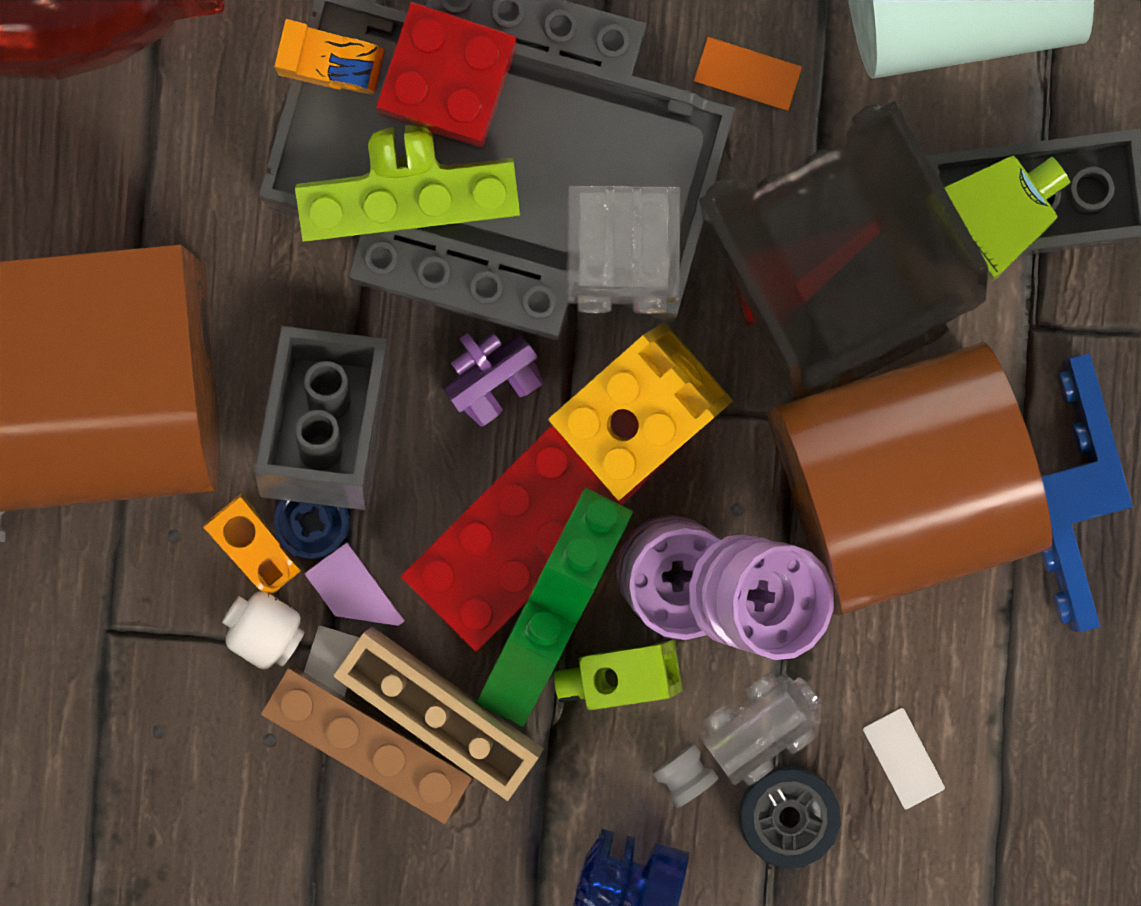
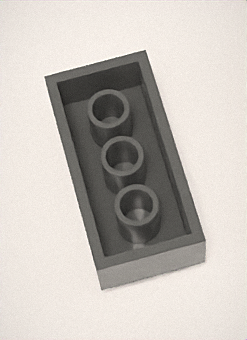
M1140 129L926 155L924 166L937 266L974 262L976 259L934 202V194L942 188L1013 155L1027 173L1050 157H1054L1071 182L1047 199L1058 217L1020 256L1141 241Z

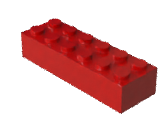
M619 409L611 417V427L619 437L632 438L637 434L639 423L637 417L631 411ZM551 425L400 577L477 652L528 601L585 487L623 505L671 456L618 501L557 429Z

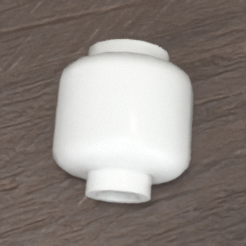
M257 591L248 601L238 596L222 621L223 624L230 628L226 636L227 647L260 669H269L275 663L282 667L291 657L304 635V631L299 628L300 615L295 609L267 592Z

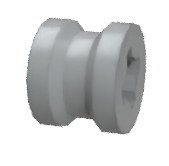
M694 743L678 752L652 772L658 783L667 785L671 791L670 800L676 808L685 805L700 795L719 779L713 769L705 768L699 760L701 752Z

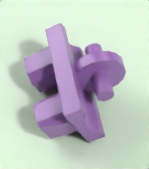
M467 332L459 338L467 352L451 362L460 376L443 387V390L459 412L465 410L480 426H485L503 411L490 392L492 389L508 380L521 398L541 386L543 380L533 361L537 358V355L520 334L502 345L494 333L476 344Z

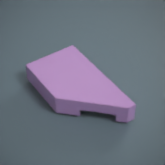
M348 542L304 573L337 617L396 626L405 621Z

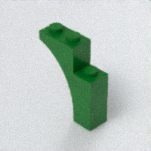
M585 487L476 704L524 727L633 513L632 510Z

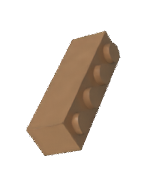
M294 666L287 669L261 713L265 718L443 824L447 822L473 778L472 775L442 754Z

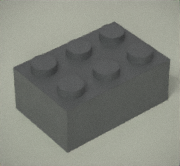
M281 326L255 468V477L260 497L366 510L390 369L387 339Z

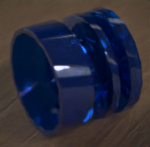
M601 828L597 840L585 855L572 906H678L688 866L689 852L654 843L645 863L640 864L634 862L635 837L626 835L620 857H614L610 855L614 832Z

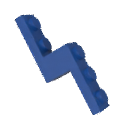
M1090 353L1062 361L1064 372H1060L1057 375L1059 388L1065 403L1073 402L1078 423L1072 424V433L1077 450L1080 454L1087 453L1090 463L1041 476L1052 527V547L1050 550L1041 552V557L1047 573L1055 572L1060 592L1053 594L1060 622L1062 624L1069 623L1071 631L1074 632L1098 628L1100 623L1072 524L1133 507Z

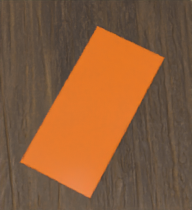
M708 37L694 82L788 111L802 66Z

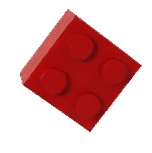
M411 2L376 105L379 115L408 125L426 127L432 133L483 149L517 48L516 36Z

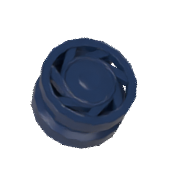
M281 500L276 507L273 523L275 535L283 548L295 556L315 559L328 556L340 548L348 536L350 518L348 508Z

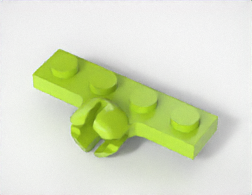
M414 125L405 126L406 156L398 157L394 127L373 133L368 142L371 166L369 173L357 177L296 184L295 192L302 241L520 216L514 159L507 158L449 166L439 164L435 157L432 133L426 127Z

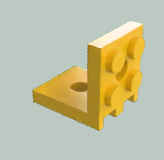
M664 322L642 335L548 420L619 501L730 405L733 400ZM626 409L637 417L639 428L634 437L622 438L615 434L611 427V417L616 410Z

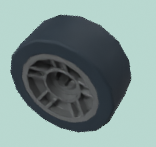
M795 765L773 767L757 775L745 789L738 808L740 830L750 849L766 863L781 868L805 867L821 859L834 845L841 826L839 803L831 787L814 772ZM786 807L796 808L800 814L794 823V827L788 828L787 825L780 822V812Z

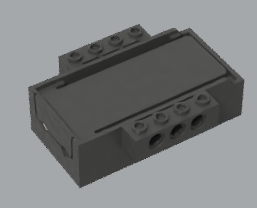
M314 0L312 7L313 17L310 16L308 27L369 42L383 48L385 54L374 94L359 93L342 88L337 90L292 79L267 168L271 170V174L265 172L259 197L270 210L299 218L295 192L296 184L357 177L369 173L371 166L368 142L372 134L380 130L394 127L398 157L406 156L404 133H406L405 126L408 124L379 115L376 105L407 12L365 0ZM427 0L426 7L514 35L517 38V48L483 149L432 133L435 157L439 164L449 166L513 158L520 216L360 235L348 278L354 284L557 341L560 337L571 295L674 323L735 108L704 99L686 90L633 76L645 35L646 23L565 0Z

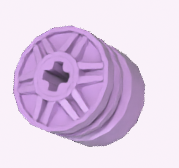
M669 514L648 519L631 531L619 550L616 566L620 593L645 625L664 637L682 640L707 635L697 625L690 608L689 584L696 563L711 545L720 541L708 528L692 518ZM676 561L684 569V572L675 574L674 582L670 583L664 577L663 572L670 571L672 569V562Z
M749 534L727 536L711 545L696 563L689 584L690 608L696 623L712 640L773 660L796 658L813 648L826 632L834 610V586L826 566L812 552L794 545L771 541Z

